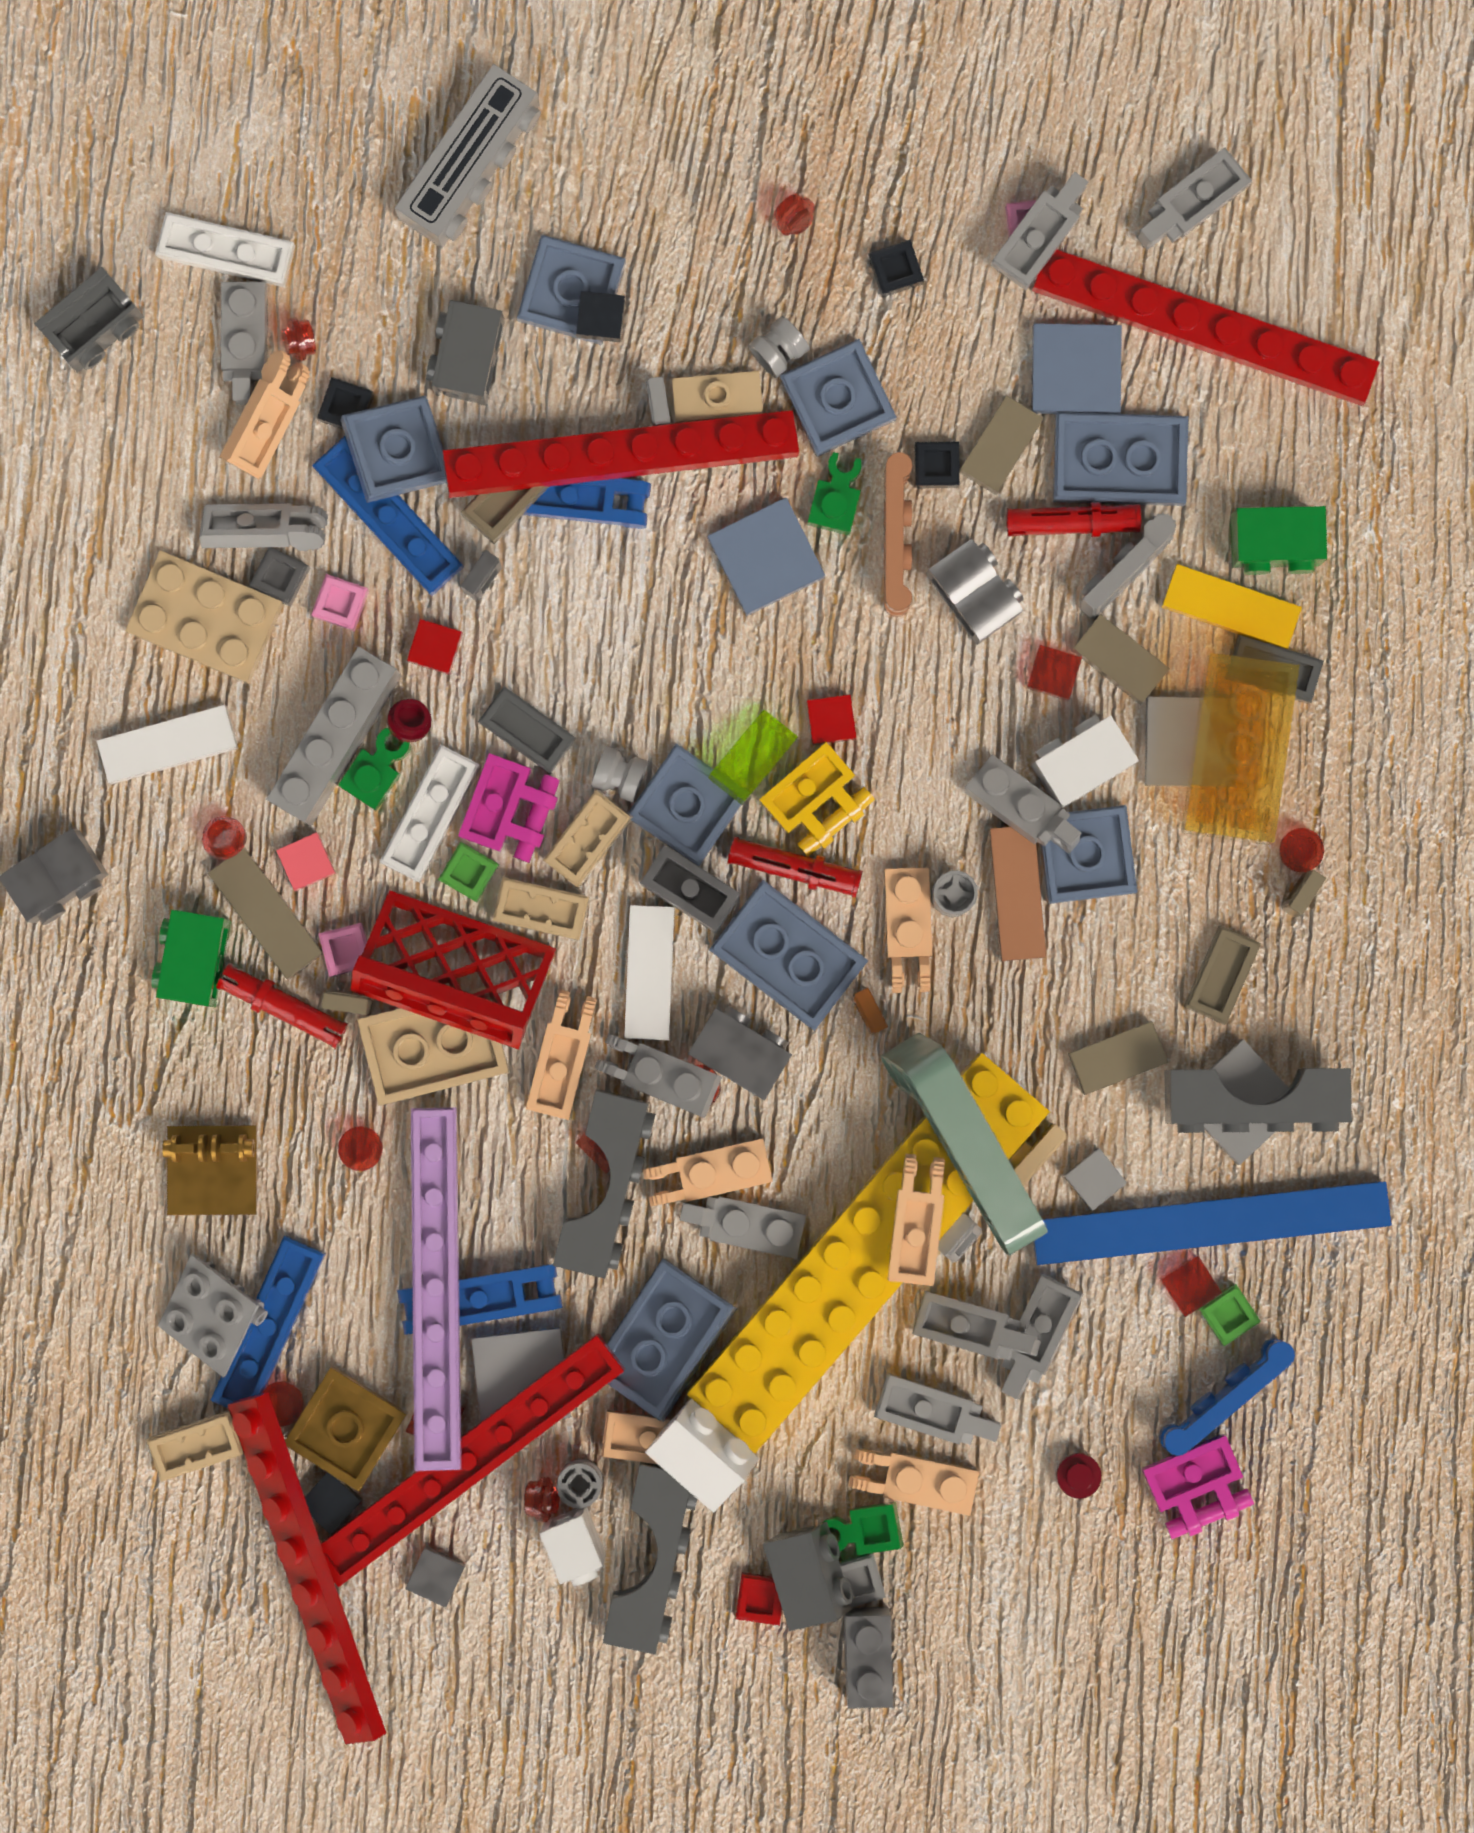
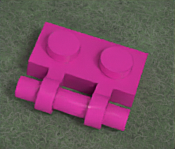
M489 753L458 837L500 853L506 837H511L519 841L513 857L530 863L535 847L540 848L544 835L541 834L548 812L549 810L554 811L558 801L555 793L560 780L544 774L538 790L526 786L531 768ZM521 799L532 803L524 827L512 823Z
M1224 1434L1195 1445L1183 1455H1172L1141 1468L1158 1510L1163 1512L1177 1506L1180 1517L1164 1523L1171 1540L1186 1533L1191 1537L1202 1532L1201 1527L1224 1517L1226 1521L1240 1516L1238 1511L1254 1505L1247 1488L1231 1495L1227 1484L1243 1478V1475L1228 1439ZM1213 1490L1217 1501L1194 1510L1190 1500Z

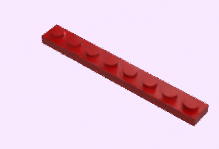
M1060 250L1054 252L1037 275L1032 292L1360 406H1363L1367 401L1380 363L1377 360Z
M793 410L443 450V462L448 497L456 498L531 489L532 487L539 486L549 487L797 458L800 451Z
M597 1333L461 1436V1470L415 1471L321 1542L331 1575L338 1588L625 1371V1367L600 1334Z
M269 1393L239 1399L227 1405L232 1417L233 1428L239 1437L247 1460L248 1471L255 1483L262 1504L263 1514L268 1521L277 1547L278 1557L283 1564L292 1590V1598L298 1607L307 1633V1641L313 1650L321 1673L322 1684L328 1693L335 1713L337 1727L343 1736L345 1745L375 1741L387 1733Z

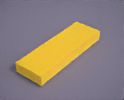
M1176 564L1161 608L1284 649H1288L1302 609L1301 606Z

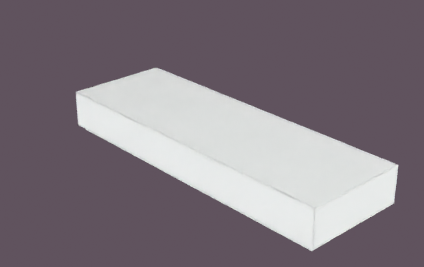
M165 212L155 255L160 259L285 288L295 244L284 239Z
M226 705L97 740L107 781L111 785L239 749Z
M440 744L380 863L420 883L481 765Z
M630 905L625 1039L669 1040L675 907Z

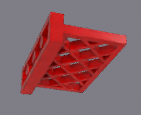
M389 890L362 955L358 956L353 968L350 991L519 1050L525 1036L526 1027L554 959L556 948ZM393 907L411 912L417 923L396 930L389 918ZM440 924L451 926L459 938L438 945L430 928ZM384 928H386L388 934L381 936ZM422 932L430 949L409 956L401 939ZM484 938L494 941L500 953L480 960L471 943ZM390 943L395 945L401 957V960L390 964L372 959L375 949ZM464 947L472 963L451 971L443 954ZM528 953L543 959L538 969L522 975L514 957ZM435 957L443 974L432 979L420 976L414 965ZM505 961L514 978L493 985L485 968ZM477 972L486 989L474 994L462 991L457 979ZM534 981L530 990L527 983ZM519 987L526 999L523 1010L520 1011L505 1006L498 994Z

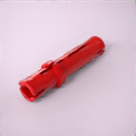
M1090 502V506L1007 508V537L1073 533L1101 537V533H1139L1141 529L1140 504L1101 506L1100 502Z
M736 836L733 839L727 861L728 864H736L770 875L808 884V889L816 891L817 887L847 894L853 898L857 896L863 873L862 870H854L825 862L824 856L816 855L814 859L779 848L743 840Z
M231 963L226 966L222 974L237 981L238 984L225 977L220 978L217 983V989L223 990L251 1004V1010L257 1013L263 1010L323 1041L334 1049L337 1048L342 1037L328 1031L326 1027L342 1035L345 1034L349 1025L275 988V982L269 979H265L263 982Z

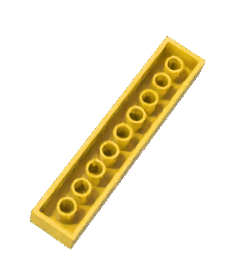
M978 1053L960 1075L1009 1160L1050 1111L986 1055ZM925 1115L688 1388L687 1395L702 1408L710 1411L722 1426L736 1438L744 1441L754 1454L765 1444L903 1283L888 1281L887 1278L898 1189L902 1188L905 1155H916L918 1165L917 1173L914 1177L913 1191L930 1193L931 1178L929 1173L934 1157L944 1158L941 1194L944 1195L939 1240L974 1201Z

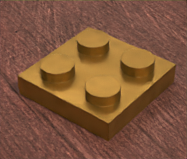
M332 1366L285 1442L289 1449L359 1492L408 1412Z

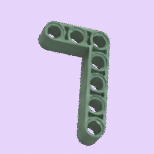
M917 1033L880 1055L884 1066L896 1085L917 1100L1003 1251L1010 1256L1048 1233L1036 1207L945 1049L939 1043L921 1033Z

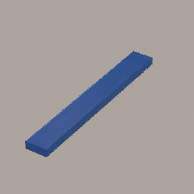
M1386 1181L1047 1218L1042 1220L1048 1233L1033 1241L1036 1265H1046L1392 1226L1387 1183Z

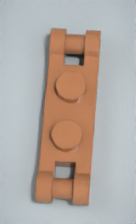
M902 452L894 453L888 458L884 471V609L892 617L905 615L912 602V593L909 588L903 585L904 570H911L912 544H904V527H911L912 500H904V484L910 478L913 464L911 458Z

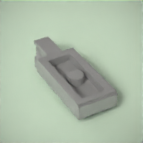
M1223 148L1157 199L1155 206L1148 212L1153 220L1139 230L1140 234L1136 236L1137 239L1148 250L1165 236L1172 243L1180 237L1183 238L1249 187L1252 180L1229 151Z
M1074 171L1060 191L1052 185L1047 191L1044 190L995 256L991 266L1026 291L1077 223L1079 215L1084 208L1078 205L1076 201L1082 195L1089 182Z
M221 282V370L223 371V380L232 381L233 401H236V405L247 404L254 390V381L262 379L261 370L264 364L267 363L268 288L265 282Z
M993 754L965 786V793L1034 845L1038 842L1046 846L1051 840L1070 854L1080 842L1081 832L1066 821L1070 814L1057 801Z
M719 1196V1198L708 1197L706 1207L683 1202L679 1221L702 1225L699 1236L710 1238V1241L797 1259L806 1215Z
M1044 1274L1041 1275L1020 1319L1021 1325L1019 1328L1021 1333L1042 1339L1037 1357L1013 1350L1011 1360L1004 1359L1002 1367L1011 1371L1001 1392L1020 1400L1029 1380L1039 1384L1042 1376L1046 1375L1080 1304L1083 1293Z
M924 1291L912 1332L913 1335L998 1360L1002 1358L1009 1361L1011 1360L1013 1350L1037 1357L1042 1340L1019 1332L1021 1321L1012 1319V1316L927 1291Z
M890 1373L886 1375L874 1413V1417L959 1445L961 1442L971 1445L974 1435L996 1442L1001 1429L1000 1422L980 1416L983 1406L973 1403V1400Z

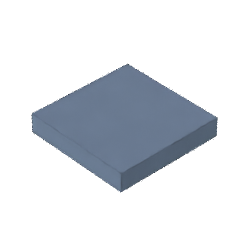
M541 235L518 311L517 321L577 338L576 330L581 291L617 295L626 259ZM577 338L598 345H602L603 342L601 340Z
M1034 323L1032 329L1031 411L1036 414H1056V412L1120 414L1122 325Z
M860 339L780 375V381L816 457L896 421L897 417Z
M426 395L342 415L340 421L367 503L446 483L443 462L444 449Z
M787 497L707 536L746 616L824 579L826 576Z
M675 744L628 813L633 816L632 822L699 867L749 793L678 744Z
M1126 805L1068 812L1070 817L1066 821L1081 832L1080 842L1070 854L1051 840L1046 846L1041 844L1048 904L1138 893Z

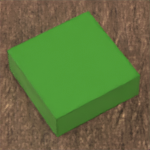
M460 841L438 880L477 903L498 869L499 864Z
M1232 1284L1197 1308L1222 1346H1226L1261 1322L1237 1284Z

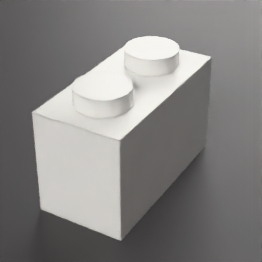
M1094 715L1074 728L1078 736L1064 744L1057 738L1036 751L1040 759L1035 761L1031 767L1049 796L1057 801L1062 808L1139 761L1111 715L1102 721L1099 720L1097 715Z
M692 1399L661 1430L645 1452L713 1513L745 1481L759 1460L744 1441L734 1437L716 1421L710 1411L701 1408Z
M575 1508L544 1521L539 1534L560 1585L571 1580L573 1587L597 1578V1571L603 1567L606 1552L588 1508Z

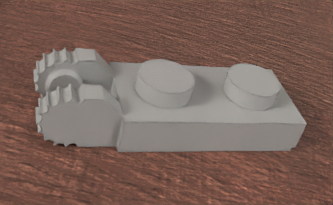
M292 503L206 504L199 534L201 548L290 547L291 545L299 551L318 550L325 543L324 530L321 529H325V526H327L328 514H326L327 511L319 508V506H292Z
M1164 512L1153 516V520H1149L1144 525L1142 540L1136 546L1131 542L1126 544L1112 560L1116 566L1105 577L1098 573L1086 584L1081 591L1085 595L1082 599L1081 610L1091 620H1095L1167 547V544L1171 543L1176 530L1173 516H1169L1168 513L1164 514Z
M608 1034L605 1043L609 1044L611 1048L620 1052L626 1051L635 1056L628 1071L618 1068L617 1064L599 1059L594 1069L623 1080V1084L700 1117H706L722 1079L721 1076L642 1043H639L638 1046Z

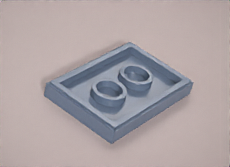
M1056 412L1053 502L1185 506L1187 498L1188 416Z
M762 880L709 949L714 955L813 1031L816 1030L869 961L764 880Z
M662 1258L607 1343L625 1367V1371L608 1383V1385L659 1421L664 1422L738 1308Z

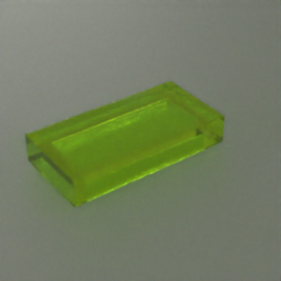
M763 709L712 770L708 779L743 806L796 742L798 736Z

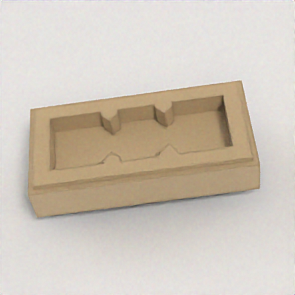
M759 371L672 378L676 423L763 413Z
M595 790L543 861L576 887H581L633 816L601 791Z
M502 877L493 921L580 941L590 897Z
M1051 1123L1032 1145L1025 1141L1009 1159L1023 1186L1066 1140L1067 1134L1056 1124Z
M229 1410L159 1433L146 1440L161 1482L244 1455L239 1437L233 1428Z

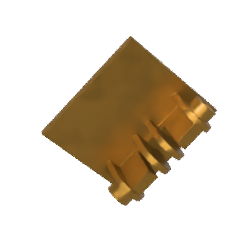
M257 1125L167 1126V1140H163L162 1146L163 1157L167 1158V1215H257Z

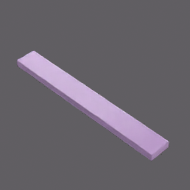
M411 1108L415 1471L461 1470L457 1108Z

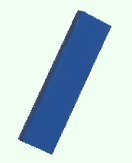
M345 436L312 465L431 597L464 568L463 564L399 495L366 502Z
M288 1236L283 1237L255 1299L261 1300L264 1303V1309L268 1311V1315L260 1325L250 1324L225 1377L221 1376L210 1401L228 1408V1404L239 1399L265 1392L326 1253Z

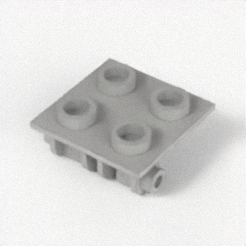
M191 1254L158 1326L219 1375L225 1377L250 1324L260 1325L266 1319L268 1311L264 1309V1303L261 1300H254L251 1296L245 1294V1289L242 1285H234L235 1280L231 1277L223 1276L215 1269V1265L212 1262L205 1263L195 1254Z

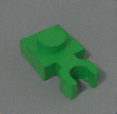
M833 452L828 461V473L832 478L831 483L818 480L807 525L850 536L861 490L850 488L849 485L858 478L862 462L860 458H855L853 469L846 473L841 472L836 466L839 453Z
M384 728L378 734L376 739L377 751L375 754L371 755L362 749L338 784L340 788L375 811L378 810L401 776L391 766L395 761H400L407 757L411 750V744L403 742L397 751H389L386 747V742L392 733L388 728Z
M896 1501L852 1508L849 1511L850 1522L838 1516L828 1517L823 1521L827 1522L829 1528L833 1527L839 1531L840 1541L838 1544L840 1551L849 1543H855L857 1555L898 1550L904 1546Z

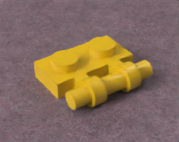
M826 742L762 796L759 802L787 834L800 823L803 824L809 834L798 842L797 846L809 857L820 847L823 849L828 847L834 841L833 836L850 821L856 823L863 817V810L875 799L865 787L861 788L852 797L849 796L843 787L855 777V774ZM832 797L839 808L820 823L812 813Z

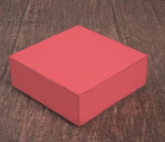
M317 832L276 850L294 891H299L336 874Z

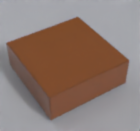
M867 987L855 993L852 1000L869 1033L874 1035L888 1028L869 988Z

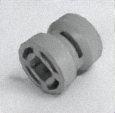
M780 316L771 324V331L768 334L757 336L748 344L756 360L774 378L780 376L787 369V363L792 358H800L810 350L802 334L784 316Z
M606 746L598 763L591 787L603 792L609 789L614 791L617 787L620 798L633 803L643 781L648 761L634 757L627 763L625 762L626 757L621 755L620 750Z
M958 870L949 871L941 875L933 884L931 890L933 906L939 913L948 917H959L968 912L976 903L978 896L977 885L973 878L967 873Z
M578 1458L571 1460L563 1467L557 1480L559 1497L572 1508L581 1509L589 1507L597 1500L601 1493L603 1485L602 1471L596 1463L589 1459Z

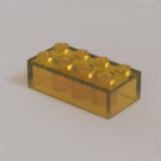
M1209 653L1205 658L1181 833L1262 845L1275 843L1300 665Z

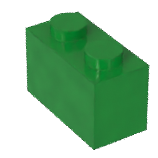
M1326 506L1237 508L1230 515L1232 568H1244V574L1246 575L1271 573V567H1288V573L1308 574L1315 572V566H1320L1327 560Z
M171 910L170 919L164 918L160 929L159 943L165 945L162 963L156 962L152 973L151 986L157 989L156 998L216 1008L219 992L216 986L222 975L231 925L230 920Z

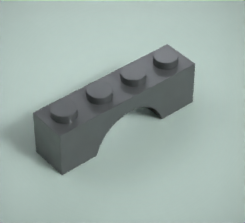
M1351 1068L1298 1069L1291 1085L1281 1096L1271 1102L1260 1105L1249 1104L1233 1096L1222 1084L1216 1069L1164 1070L1165 1124H1177V1133H1205L1204 1124H1222V1132H1249V1123H1267V1132H1294V1123H1312L1313 1132L1339 1131V1122H1352Z
M599 1089L596 1090L585 1135L592 1139L604 1152L610 1167V1185L605 1199L596 1209L579 1217L567 1218L563 1222L553 1266L604 1279L608 1275L609 1268L618 1269L624 1244L617 1243L616 1238L620 1225L628 1227L634 1205V1200L626 1199L630 1181L639 1183L645 1157L638 1156L637 1153L641 1138L650 1139L656 1115L655 1113L648 1112L650 1102Z
M640 1462L631 1510L641 1516L654 1533L658 1549L657 1559L650 1573L641 1582L633 1587L613 1592L603 1638V1644L655 1655L658 1642L667 1644L672 1617L664 1615L667 1598H677L682 1572L673 1571L677 1553L685 1555L691 1528L683 1526L686 1509L695 1510L697 1498L658 1464Z

